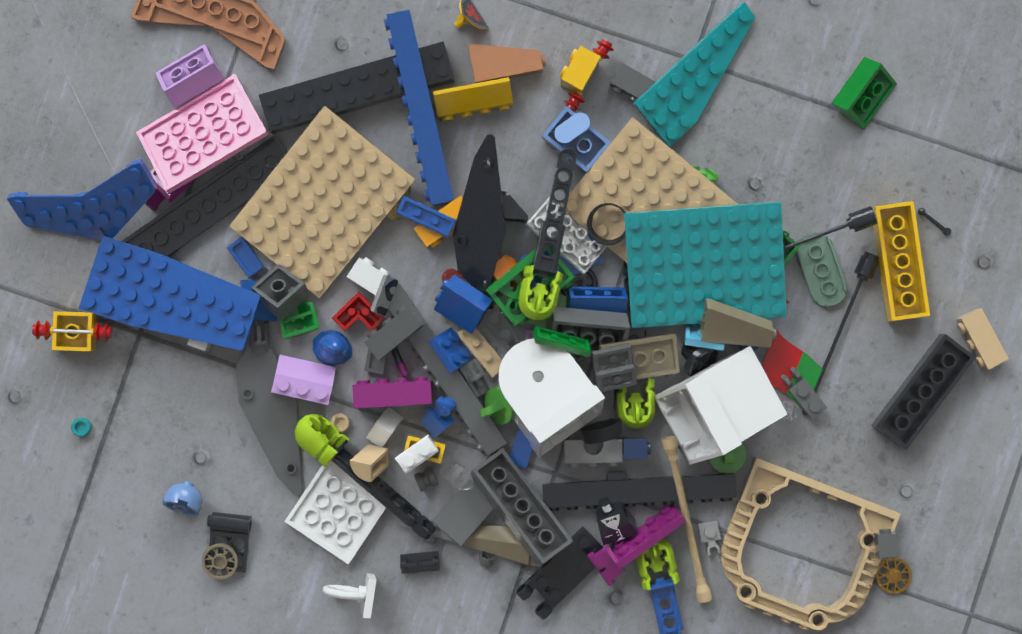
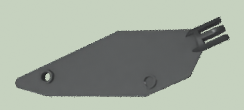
M268 321L264 322L265 341H261L260 322H256L257 341H253L254 333L252 327L249 336L250 346L236 363L238 402L276 476L297 496L302 492L299 445L295 440L294 433L298 423L297 399L271 392L278 361L269 345ZM290 464L294 466V470L291 472L287 470V466Z

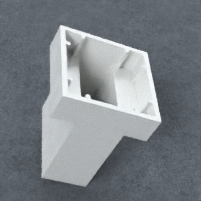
M751 346L733 352L681 383L673 385L655 395V400L674 436L677 437V441L689 464L725 455L740 446L741 442L787 415Z

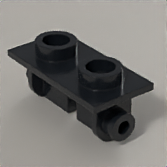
M438 551L400 554L402 574L439 571Z

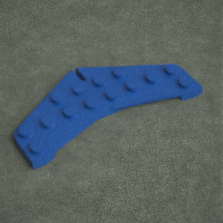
M141 158L127 164L124 169L87 192L75 195H28L27 192H16L9 194L7 200L21 222L28 227L101 240L102 236L113 239L154 194L157 183Z

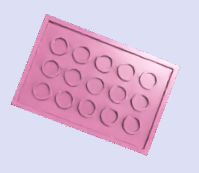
M235 74L136 132L168 194L269 135Z

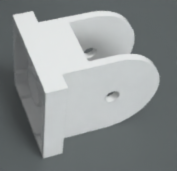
M533 338L524 340L512 347L500 365L499 386L501 392L514 410L515 423L526 436L530 446L539 458L602 414L605 397L596 385L593 386L569 352L536 344Z

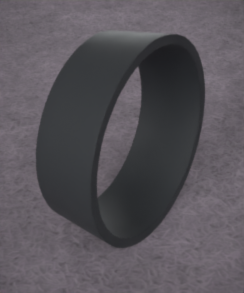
M613 203L600 204L588 216V232L592 239L599 244L615 245L625 238V231L616 239H603L594 232L592 218L599 208L607 205L618 207L623 213L626 212L620 206Z
M608 419L582 427L580 432L585 444L602 443L621 436V420Z

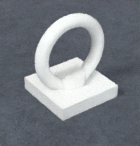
M366 573L365 586L359 585V588L343 585H326L323 587V593L328 596L357 600V603L362 604V617L371 619L377 581L374 574Z

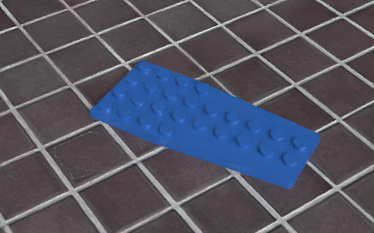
M102 236L79 309L134 327L243 351L246 348L262 298L257 293L157 252Z

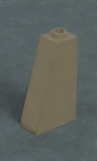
M706 298L700 327L701 342L771 348L772 340L776 339V329L773 328L771 320Z

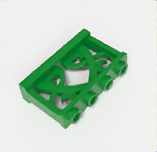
M550 246L543 248V253L546 251L549 256L553 255V250ZM536 248L485 289V292L513 326H522L529 320L523 312L519 315L512 314L510 304L515 299L517 300L515 309L519 306L518 293L522 283L519 273L521 271L524 272L525 266L533 264ZM559 258L557 269L563 274L562 282L559 286L560 289L563 288L565 290L573 284L572 279L575 276ZM553 277L541 278V284L546 285L545 289L547 290L548 285L550 286V283L553 281ZM512 280L518 283L514 292L511 291L514 287L510 286ZM496 291L509 297L505 306L495 295ZM550 291L548 292V295H544V301L550 295Z

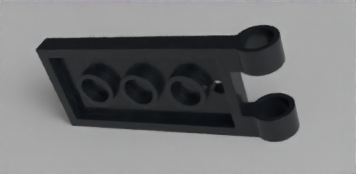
M583 526L571 537L573 542L567 548L541 566L516 590V594L522 600L528 599L534 589L546 599L535 609V613L542 620L546 619L552 613L553 608L595 569L587 555L591 552L597 553L603 547Z

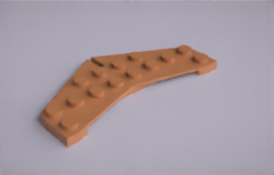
M136 0L131 14L132 19L140 22L211 27L263 66L274 71L285 45L284 35L254 0Z

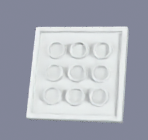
M331 461L326 467L321 466L284 522L349 564L386 507Z

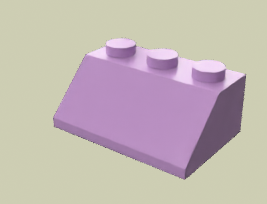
M205 44L156 72L164 93L175 108L185 104L188 100L202 94L205 90L225 79Z
M279 355L271 392L328 405L336 367Z

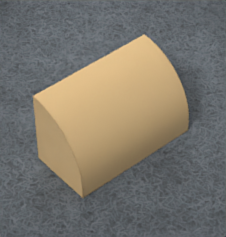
M366 445L350 460L353 472L360 479L372 482L389 466L388 448Z

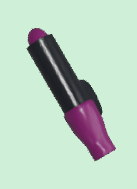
M396 347L391 353L399 372L404 378L408 376L406 365Z

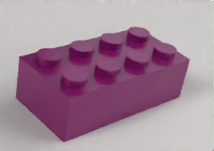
M415 377V381H409L408 378H396V382H389V379H378L376 383L370 384V380H359L357 384L352 385L354 408L433 403L432 380H428V377Z

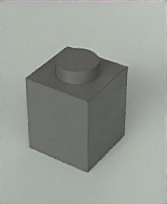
M879 529V532L874 533L876 557H899L897 533L891 532V529Z

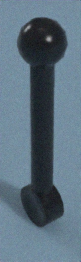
M924 208L918 210L919 215L925 216L943 230L944 235L951 234L950 228L942 226L928 215Z

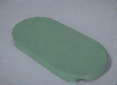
M810 233L804 236L802 239L808 238L818 233ZM824 235L800 244V248L796 251V257L811 299L822 307H833L840 304L847 293V282L833 242Z

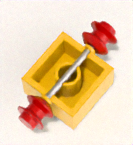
M604 39L597 41L599 46L598 48H593V52L581 45L578 50L574 49L569 58V67L565 65L560 74L561 86L572 91L568 93L570 99L564 100V102L573 112L576 110L580 111L579 104L585 103L582 92L599 61L609 59L608 52L614 51L612 44Z
M53 311V327H51L48 321L44 325L37 321L36 324H33L32 334L37 340L40 339V336H44L45 340H48L52 335V350L96 352V341L99 342L100 338H104L105 342H108L112 338V327H109L108 323L101 327L100 323H97V315L93 313Z

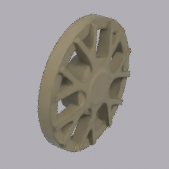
M213 544L206 549L202 556V567L210 577L219 580L226 579L236 571L238 556L235 550L227 544ZM218 547H223L224 553H219ZM211 549L216 553L214 557L208 553ZM231 552L233 557L227 558L226 554ZM205 560H212V565H206ZM228 561L235 563L234 568L227 565ZM213 567L218 569L216 575L210 572ZM226 568L228 574L223 575L221 569Z

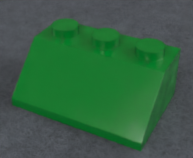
M864 57L831 104L840 114L864 130L897 83L881 63Z

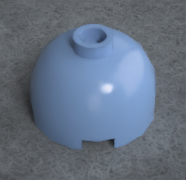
M183 481L182 484L177 483L167 489L162 505L172 511L174 509L184 511L183 514L198 515L202 505V497L200 492L194 488L193 483Z

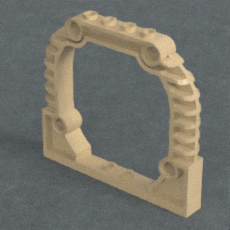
M754 457L721 547L722 568L728 580L735 587L734 592L737 598L745 602V607L753 610L756 607L763 609L762 613L771 617L774 614L781 616L780 620L789 624L794 621L799 623L798 627L809 631V628L823 630L828 623H837L850 618L862 607L867 599L882 559L875 556L874 533L879 532V529H891V532H894L901 513ZM790 479L809 486V491L820 494L821 491L828 493L827 498L838 501V498L858 505L856 514L861 523L862 531L858 533L856 540L858 545L862 547L861 553L847 589L842 597L830 606L820 603H811L805 607L796 605L761 591V586L758 582L743 573L741 564L742 550L755 515L759 508L763 509L769 506L771 503L770 495L786 487ZM759 493H763L765 496L762 503L756 502V496ZM867 535H871V543L865 545L864 538ZM743 587H749L750 589L747 596H741L740 592ZM821 615V621L818 624H813L814 616Z

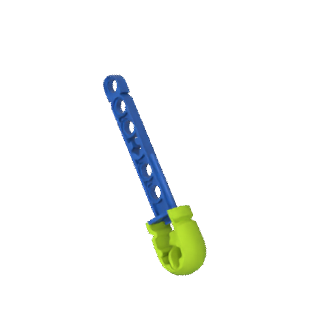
M663 538L636 558L639 576L643 577L641 579L642 589L650 590L659 633L681 634L683 625L674 585L680 582L679 573L675 571L677 564L673 548ZM660 555H662L668 563L667 571L671 578L664 579V577L656 578V581L650 582L651 578L646 567L652 568L654 573L663 571L662 567L665 561H661ZM646 557L651 559L650 564L648 563ZM663 599L671 601L669 608L663 609L660 607ZM667 618L675 620L673 627L668 628L664 625Z

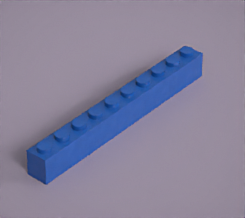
M410 10L386 14L387 19H384L386 31L390 30L392 38L388 39L390 49H395L396 57L393 58L395 69L400 70L401 76L397 77L399 87L404 88L405 95L402 96L404 107L409 108L410 114L406 115L408 125H413L414 133L411 134L413 145L417 144L419 152L415 153L417 163H422L423 171H420L422 183L426 182L428 188L424 190L426 201H431V205L452 201L454 198Z

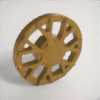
M890 557L880 562L875 579L882 590L891 594H897L908 588L911 583L912 572L905 561L896 557ZM893 560L894 568H889L888 561ZM900 563L905 565L901 571L897 569ZM882 566L887 569L885 574L879 572ZM902 573H908V579H902ZM886 577L887 582L881 584L879 579ZM900 580L904 583L901 589L897 585ZM889 583H894L893 590H888Z

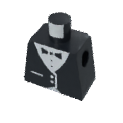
M604 499L600 502L601 508L596 510V516L603 545L638 534L636 520L622 502L612 504L610 499Z

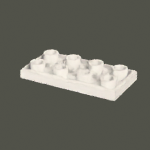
M549 198L525 225L538 237L542 220L545 221ZM556 204L555 210L551 212V214L554 215L553 218L561 216V214L558 213V207L560 205ZM565 212L563 222L565 231L560 256L584 275L607 246L599 244L595 240L591 241L587 233L589 234L588 230ZM553 227L548 228L547 235L551 238L556 237V229Z

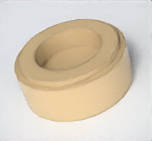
M339 413L331 418L330 422L339 430V433L346 431L350 426V420L345 414Z

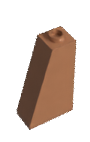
M476 44L468 45L475 83L543 72V67L546 66L545 57L540 55V50Z

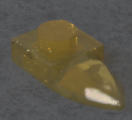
M411 186L407 189L403 196L409 198ZM403 196L387 214V217L392 221L395 218L398 220L401 217L396 214V211Z

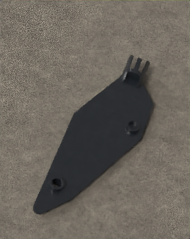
M489 134L474 156L453 231L457 271L472 287L491 298L485 292V289L491 285L506 229L496 141L494 135ZM493 300L488 309H493Z

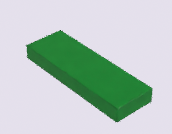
M535 326L533 330L536 344L589 357L591 354L589 340Z

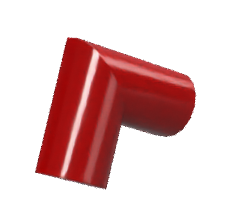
M357 292L332 317L344 332L358 319L371 332L386 320L383 315L370 310L372 304L360 292Z

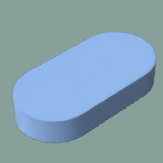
M584 113L574 114L555 129V139L561 144L571 142L589 128V117Z

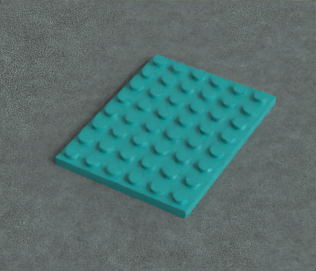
M781 201L624 213L632 328L701 323L706 298L765 319L787 317Z

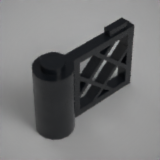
M212 512V515H208L207 527H210L209 547L216 544L214 542L215 536H222L227 542L225 544H229L242 559V567H237L235 572L245 573L252 516ZM236 538L245 539L244 546L238 550L232 541ZM218 547V552H219V553H223V552L221 551V550L223 549V547H220V548ZM212 549L208 552L212 557L216 555ZM205 560L206 565H212V560ZM228 561L229 567L234 568L232 562Z

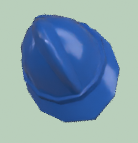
M323 331L313 339V352L317 359L326 365L344 364L352 357L350 342L347 337L338 331Z

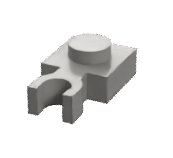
M717 520L698 523L701 543H708L706 548L707 555H711V547H716L717 553H721L715 541L721 539Z

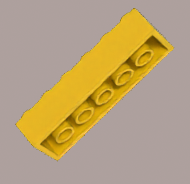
M914 201L873 207L872 209L878 223L873 228L877 256L879 257L878 262L887 322L930 316Z

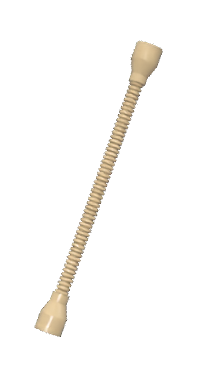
M668 436L661 439L662 446L671 462L682 516L686 520L684 526L696 575L695 593L697 602L704 603L712 600V594L703 577L698 549L692 530L688 504L677 461V437Z

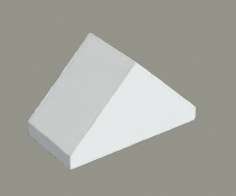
M388 406L366 438L377 446L383 447L404 417Z

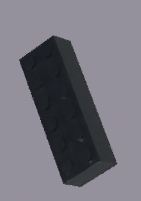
M939 334L871 426L901 449L907 450L976 357L948 335Z

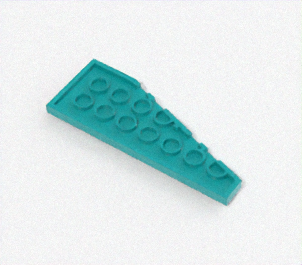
M741 2L633 103L659 138L669 147L698 121L753 23L755 15L745 2Z

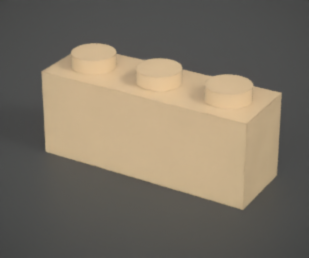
M976 308L957 319V327L961 334H965L967 338L966 344L971 351H974L976 355L975 361L980 368L989 370L1009 359L982 308Z

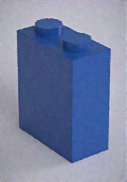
M453 275L450 280L446 279L440 289L443 291H440L434 300L437 302L434 310L473 334L483 320L492 299Z

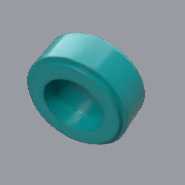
M77 418L72 422L71 430L74 435L84 437L91 432L92 424L87 418Z

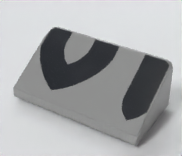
M385 274L383 275L370 309L372 312L383 316L386 315L398 284L397 279Z

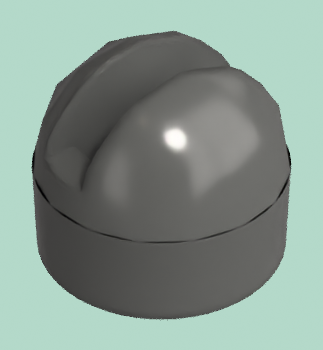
M484 551L481 552L479 557L480 565L482 567H491L494 563L495 555Z

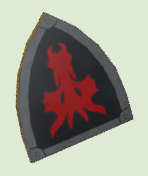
M460 0L459 8L461 15L457 16V21L454 22L455 26L459 29L469 22L479 29H489L472 0Z

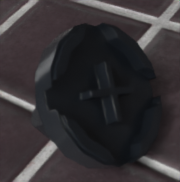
M685 342L682 345L681 354L686 359L684 371L690 377L716 363L718 359V351L715 349L685 345ZM687 349H693L695 352H690Z

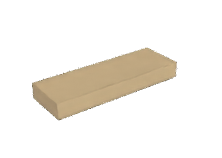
M477 328L473 334L461 329L457 333L460 339L492 378L499 373L502 363L500 356Z

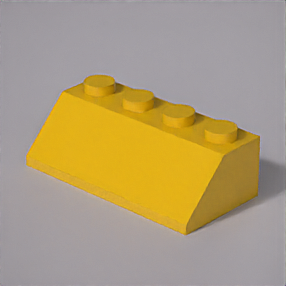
M509 77L433 91L438 119H442L443 122L454 120L455 116L468 118L473 116L472 113L489 114L493 109L499 108V111L509 110L510 106H513Z

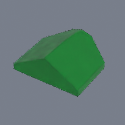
M303 301L282 321L278 319L283 339L307 335L320 328L314 303Z

